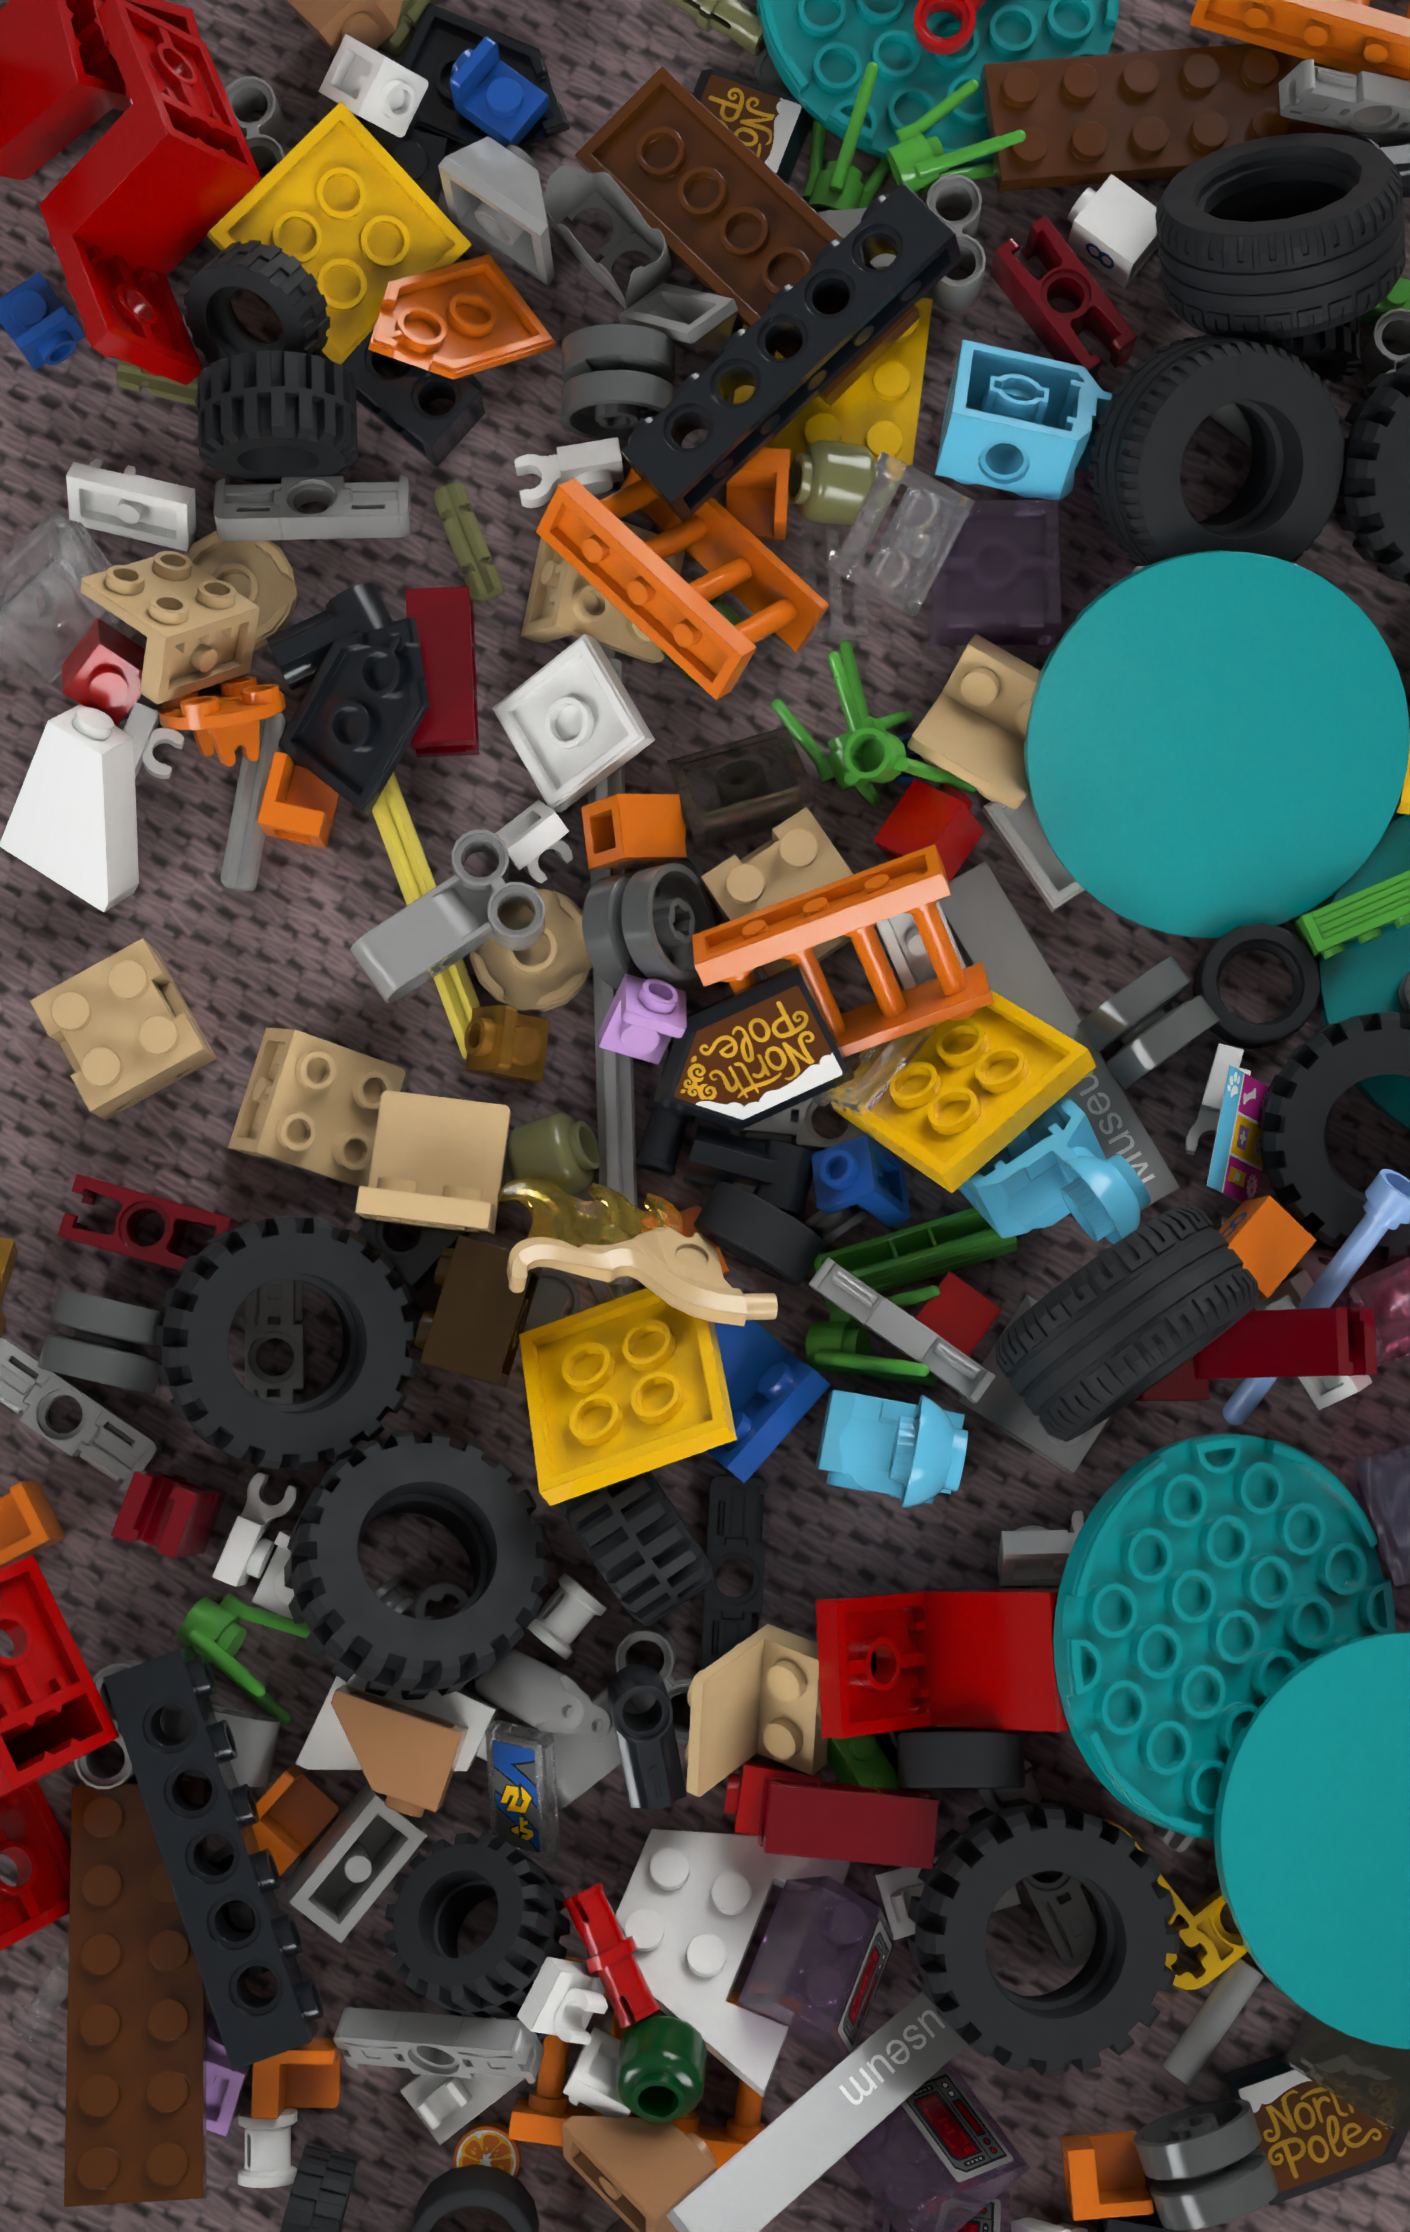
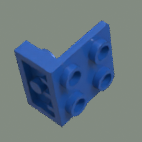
M746 1320L744 1326L715 1323L737 1440L709 1449L707 1452L744 1484L831 1385L812 1367L791 1354L755 1320Z

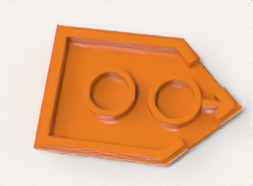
M487 254L388 282L368 350L454 380L552 350L556 342L492 256Z

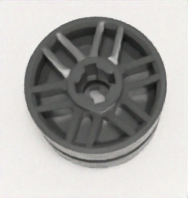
M629 324L595 325L576 330L567 335L562 342V379L565 382L561 389V422L563 426L577 435L591 439L618 437V439H629L630 434L640 422L651 416L657 417L675 399V390L671 385L675 379V343L673 340L658 330Z
M679 863L664 864L639 871L607 876L597 880L587 893L582 913L583 938L589 959L602 980L618 990L625 973L646 980L659 979L667 983L699 977L694 966L692 935L715 927L712 905L703 884L689 868Z
M1172 956L1132 981L1077 1025L1095 1051H1102L1120 1040L1124 1044L1106 1063V1066L1124 1090H1127L1220 1022V1019L1201 995L1193 997L1176 1008L1172 1005V1002L1191 983Z
M58 1288L50 1320L75 1330L74 1337L46 1335L37 1367L111 1386L155 1394L159 1378L157 1364L162 1362L133 1351L132 1348L133 1344L161 1347L155 1345L156 1325H163L165 1313Z
M1232 2098L1200 2103L1162 2116L1150 2122L1135 2134L1134 2143L1144 2173L1147 2177L1156 2179L1150 2187V2192L1163 2227L1170 2230L1186 2231L1220 2225L1258 2210L1277 2195L1279 2187L1269 2157L1264 2150L1256 2148L1261 2143L1262 2137L1249 2101Z

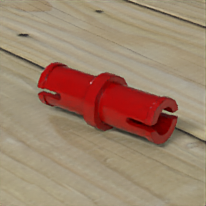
M599 1882L589 1887V1889H585L567 1898L562 1903L567 1908L589 1955L584 1960V1963L589 1973L597 1972L619 2019L620 2028L631 2025L634 2020L637 2022L660 2009L658 2001H655L633 1954L638 1949L633 1936L625 1937L605 1895L602 1882Z

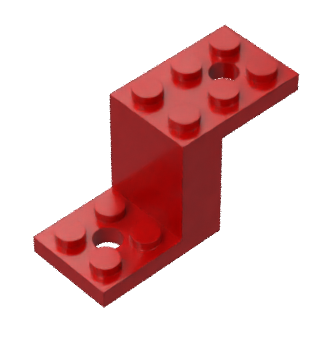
M10 0L0 9V176L17 180L28 179L114 108L126 111L132 105L125 94L124 87L126 85L117 62L106 46L108 39L96 12L106 0ZM125 0L201 40L192 9L163 0Z
M106 0L96 12L108 39L106 46L117 62L126 85L124 87L125 94L132 105L39 204L49 231V241L56 250L67 279V289L74 298L85 327V337L92 348L106 357H116L141 367L151 375H161L188 386L203 369L166 276L261 180V177L206 44L125 0Z
M34 1555L0 1568V1629L10 1636L14 1647L11 1659L0 1655V1854L10 1857L18 1869V1881L15 1887L6 1885L0 1879V1951L69 1914L71 1851L38 1780L120 1737Z
M942 1588L816 1600L819 1704L822 1738L843 1739L927 1726L1047 1732L1070 1730L1058 1693L1054 1667L1053 1635L1059 1589ZM873 1651L877 1658V1668L874 1675H872L870 1665Z

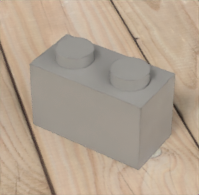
M368 1781L285 1882L289 1903L340 1943H342L427 1837L419 1817L406 1815L386 1807L384 1803L387 1795L373 1791Z

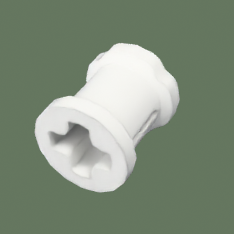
M564 1572L559 1578V1588L537 1613L536 1618L527 1628L543 1643L567 1660L573 1653L570 1646L590 1620L595 1615L602 1616L607 1607L573 1577Z
M286 2107L278 2119H251V2108L242 2110L238 2114V2125L245 2128V2166L238 2171L239 2185L250 2188H273L294 2183L297 2168L291 2165V2125L297 2122V2109Z

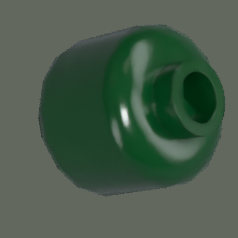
M660 2015L641 2019L629 2027L620 2043L616 2074V2090L623 2105L635 2115L657 2123L683 2118L693 2111L704 2094L707 2048L700 2032L688 2022L673 2016Z

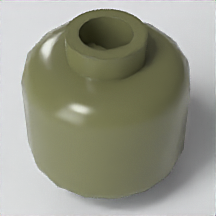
M818 440L811 443L805 453H798L795 456L789 475V498L792 504H798L800 513L807 521L847 527L857 526L865 520L871 507L878 508L885 492V474L882 470L876 469L874 456L866 446Z
M556 1112L513 1129L509 1134L503 1176L512 1190H520L529 1201L539 1205L578 1193L590 1186L594 1176V1169L600 1166V1150L595 1135L586 1122L582 1120L576 1121L572 1116L563 1112Z

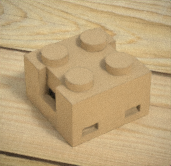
M805 807L773 828L771 840L741 860L734 854L701 876V883L708 894L712 908L722 923H726L854 874L810 810ZM842 935L816 945L813 951L818 962L850 942L851 938ZM780 958L756 967L755 971L761 980H764L792 967L789 960Z
M144 938L30 1000L48 1036L60 1043L75 1073L70 1076L89 1111L104 1120L110 1119L217 1059L158 951Z

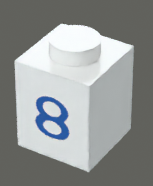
M1111 174L1097 192L1090 187L1087 188L1072 207L1067 218L1073 223L1067 244L1099 270L1126 288L1158 248L1155 219L1157 207Z

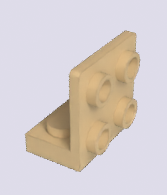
M621 521L643 542L658 535ZM541 537L520 637L539 643H547L570 635L580 638L582 635L587 634L596 637L598 643L603 647L649 663L661 662L664 659V655L660 648ZM685 549L664 560L679 575L681 574Z
M162 551L154 557L126 565L111 566L106 571L81 578V593L147 637L140 693L158 705L250 673L260 607L236 592V589L231 584L216 579L193 564L188 556L174 551Z
M975 633L942 693L912 734L907 744L908 748L921 755L927 764L948 771L974 786L986 799L996 803H1003L1011 809L1017 810L1029 791L1025 777L1024 741H1026L1027 723L1032 703L1030 700L1041 671Z
M266 1028L228 1148L251 1156L275 1159L355 1187H368L381 1094L386 1090L400 1092L405 1077V1070L295 1029Z
M390 1090L384 1091L381 1094L369 1185L368 1187L359 1186L355 1212L367 1220L494 1235L511 1116L509 1107L502 1104Z
M767 1624L694 1676L687 1695V1702L691 1707L689 1740L684 1754L685 1763L688 1765L686 1788L688 1793L701 1797L756 1753L810 1775H814L826 1765L828 1738H822L818 1643Z

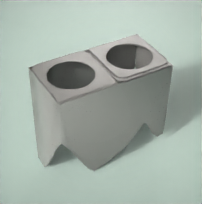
M563 165L550 175L543 196L550 231L625 309L651 292L674 270L662 232L658 228L652 229L647 224L636 206L610 174L606 172L588 173L568 165ZM589 208H596L604 211L611 218L613 234L609 242L598 249L604 256L598 264L585 251L569 228L560 223L567 216L572 221L579 212ZM629 251H638L647 255L652 263L645 267H637L632 271L627 292L624 291L626 294L625 299L611 275V268L614 261L621 254Z

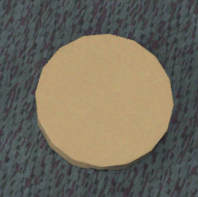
M214 531L193 543L184 554L192 560L193 564L216 579L231 584L236 589V592L260 607L253 651L268 644L266 638L284 630L292 620L298 599L295 572L281 548L272 541H222L218 538L217 531Z
M534 887L541 894L545 904V929L541 939L534 946L523 951H511L501 947L492 938L470 953V961L480 985L498 1003L514 1006L519 1012H546L568 1003L586 985L593 969L583 938V911L568 896L554 890L552 892L547 889H537V887ZM511 904L500 912L498 918L505 927L512 930H521L528 927L533 922L535 916L527 906Z

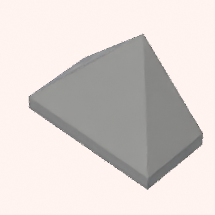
M661 283L619 314L618 318L621 324L652 328L666 334L673 341L721 354L724 344L731 336L738 308L733 298Z

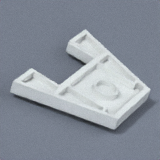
M651 1829L615 1916L625 1937L633 1936L638 1949L633 1954L655 2001H658L660 2005V2010L667 2016H673L692 2025L700 2032L707 2050L764 2098L789 2027L728 2002V1999L772 1886H778L835 1909L852 1862L765 1854L763 1847L758 1845V1836Z

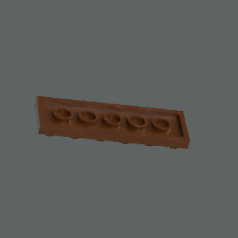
M1252 43L984 64L980 74L989 139L1016 130H1023L1026 133V138L1023 142L992 153L997 192L1104 183L1111 174L1121 181L1175 177L1193 162L1213 152L1242 142L1294 133H1326L1343 136L1357 133L1281 116L1278 84L1299 63L1306 59ZM1314 62V66L1347 73L1346 71Z
M663 66L575 154L579 164L588 173L606 172L610 174L636 206L647 224L652 229L658 228L662 232L668 251L713 294L735 300L738 308L737 317L748 328L768 311L770 301L780 289L788 284L798 283L814 267L817 256L825 246L836 239H844ZM871 263L868 264V268L877 270ZM834 298L823 306L821 313L836 314L846 307L849 300ZM915 305L912 306L818 396L831 406L920 318L917 307ZM799 342L785 343L778 348L775 354L780 359H788L800 350L802 344Z
M205 1780L182 1781L183 1794L189 1801L195 1804H207V1783ZM138 1783L120 1784L111 1789H95L91 1786L72 1787L64 2207L206 2198L207 1992ZM206 1836V1838H205V1840H204V1842H203V1855H204L206 1861H207V1836Z

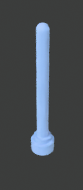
M1382 1169L1365 1191V1196L1368 1200L1363 1205L1366 1214L1296 1309L1330 1308L1388 1229L1396 1230L1401 1223H1410L1409 1179L1389 1169ZM1278 1377L1244 1378L1223 1407L1225 1421L1231 1425L1243 1424Z

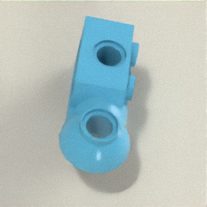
M963 339L945 403L935 475L952 478L962 484H979L1011 491L1024 498L1038 497L1059 502L1072 492L1075 469L1080 468L1090 471V462L1093 460L1090 454L1092 446L1095 445L1096 441L1093 439L1095 430H1098V420L1101 415H1104L1106 411L1104 407L1107 400H1111L1112 394L1102 391L1084 366Z
M1066 1094L958 1188L961 1194L1002 1239L1026 1234L1032 1229L1052 1226L1071 1213L1090 1238L1097 1242L1106 1237L1114 1245L1138 1229L1140 1210L1151 1203V1197L1144 1183L1125 1158L1116 1153L1109 1159H1106L1086 1114Z
M832 1390L828 1394L815 1469L828 1471L826 1484L865 1492L869 1490L890 1494L891 1497L901 1498V1508L913 1507L922 1503L933 1504L934 1497L938 1493L951 1494V1490L957 1491L959 1488L968 1441V1430L962 1429L965 1414L943 1410L939 1405L921 1395L918 1405Z

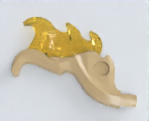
M533 1178L516 1179L507 1183L498 1192L497 1198L499 1201L518 1200L528 1208L532 1217V1227L528 1238L517 1243L509 1253L507 1276L508 1287L512 1292L521 1293L524 1291L527 1272L530 1269L550 1267L609 1283L621 1276L635 1278L670 1306L690 1316L715 1323L744 1326L746 1320H775L777 1317L778 1302L775 1293L743 1294L739 1288H732L724 1279L718 1252L702 1233L694 1232L692 1237L683 1236L681 1234L683 1226L681 1214L673 1204L662 1197L648 1193L644 1206L650 1212H644L633 1206L627 1198L617 1191L593 1182L590 1185L588 1194L596 1201L581 1200L569 1195L555 1184Z

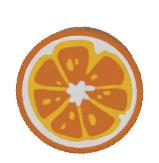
M496 2122L477 2123L468 2128L460 2137L453 2156V2166L458 2168L473 2164L500 2168L511 2176L516 2177L521 2161L518 2140L508 2139L509 2129L502 2124Z

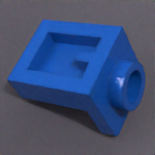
M488 36L480 42L475 50H465L452 67L449 84L454 109L505 148L509 144L518 146L550 107L548 94L500 60L498 44Z
M39 271L0 298V324L35 371L44 364L56 365L67 359L76 349V342L85 337L70 310L62 304Z
M868 1134L818 1151L812 1155L817 1207L824 1213L830 1214L857 1204L861 1209H866L888 1227L911 1219L903 1163Z

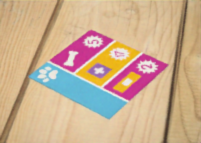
M1229 1065L1206 1186L1243 1202L1257 1198L1263 1167L1260 1148L1263 1147L1262 1130L1259 1127L1261 1111H1265L1270 1093L1267 1092L1269 1086Z

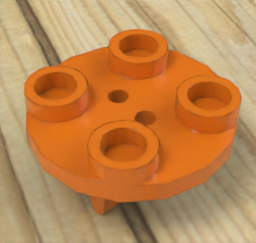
M254 676L236 677L219 683L220 691L198 695V691L161 703L162 707L157 711L159 723L162 727L175 730H192L199 753L210 757L214 754L215 745L220 762L228 767L235 764V751L239 745L242 746V752L246 759L252 762L259 759L260 720L279 714L286 708L284 694L279 691V686L276 684L258 685L257 677Z

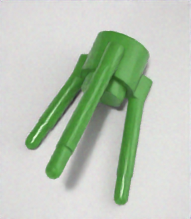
M869 62L866 66L838 160L828 162L824 170L823 159L826 128L813 118L809 175L802 198L809 201L808 205L817 213L829 210L867 208L891 170L889 161L881 159L866 184L863 185L860 182L862 172L851 165L879 70L876 62Z
M971 79L916 122L896 130L899 144L887 148L886 152L897 186L899 187L904 182L919 196L928 192L932 184L943 176L951 174L963 175L971 180L995 176L993 162L950 171L949 168L1021 143L1025 140L1026 133L1023 130H1016L945 154L941 142L936 135L926 139L922 135L978 90V81Z
M843 640L840 643L842 660L840 654L836 651H832L828 655L833 680L849 732L827 742L831 754L826 756L781 699H774L771 703L772 709L782 720L785 727L813 761L822 783L835 778L840 791L854 787L846 784L844 780L845 774L849 771L844 760L845 745L855 731L862 729V719L869 716L857 662L855 661L852 644L848 640Z
M909 710L898 711L880 718L864 717L862 719V729L855 731L845 745L844 760L849 771L845 774L844 780L846 784L856 787L872 807H879L881 798L869 781L886 783L894 780L901 772L941 784H948L957 789L969 792L977 791L974 786L948 771L906 757L905 747L901 740L886 731L910 722L913 714Z
M932 1285L886 1298L899 1308H904L938 1297L940 1289L938 1286ZM838 1307L831 1308L830 1321L812 1322L808 1329L805 1344L808 1365L817 1372L865 1375L925 1386L937 1384V1377L929 1373V1367L924 1363L870 1356L871 1340L867 1329L858 1327L856 1325L857 1320Z
M230 1593L225 1596L220 1604L206 1596L200 1599L182 1622L177 1634V1641L186 1647L192 1646L195 1653L205 1656L207 1661L222 1671L261 1708L274 1718L280 1719L282 1725L289 1724L291 1721L290 1714L266 1692L265 1686L234 1659L233 1656L241 1647L247 1634V1630L239 1625L241 1618L305 1639L310 1634L306 1623L294 1624L291 1618L247 1605Z

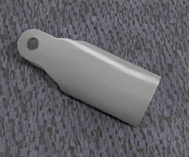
M514 1648L492 1670L479 1680H475V1688L483 1700L540 1731L567 1735L579 1734L593 1742L602 1741L610 1733L612 1727L611 1715L606 1710L593 1704L589 1696L572 1679ZM602 1721L601 1729L596 1731L598 1723Z

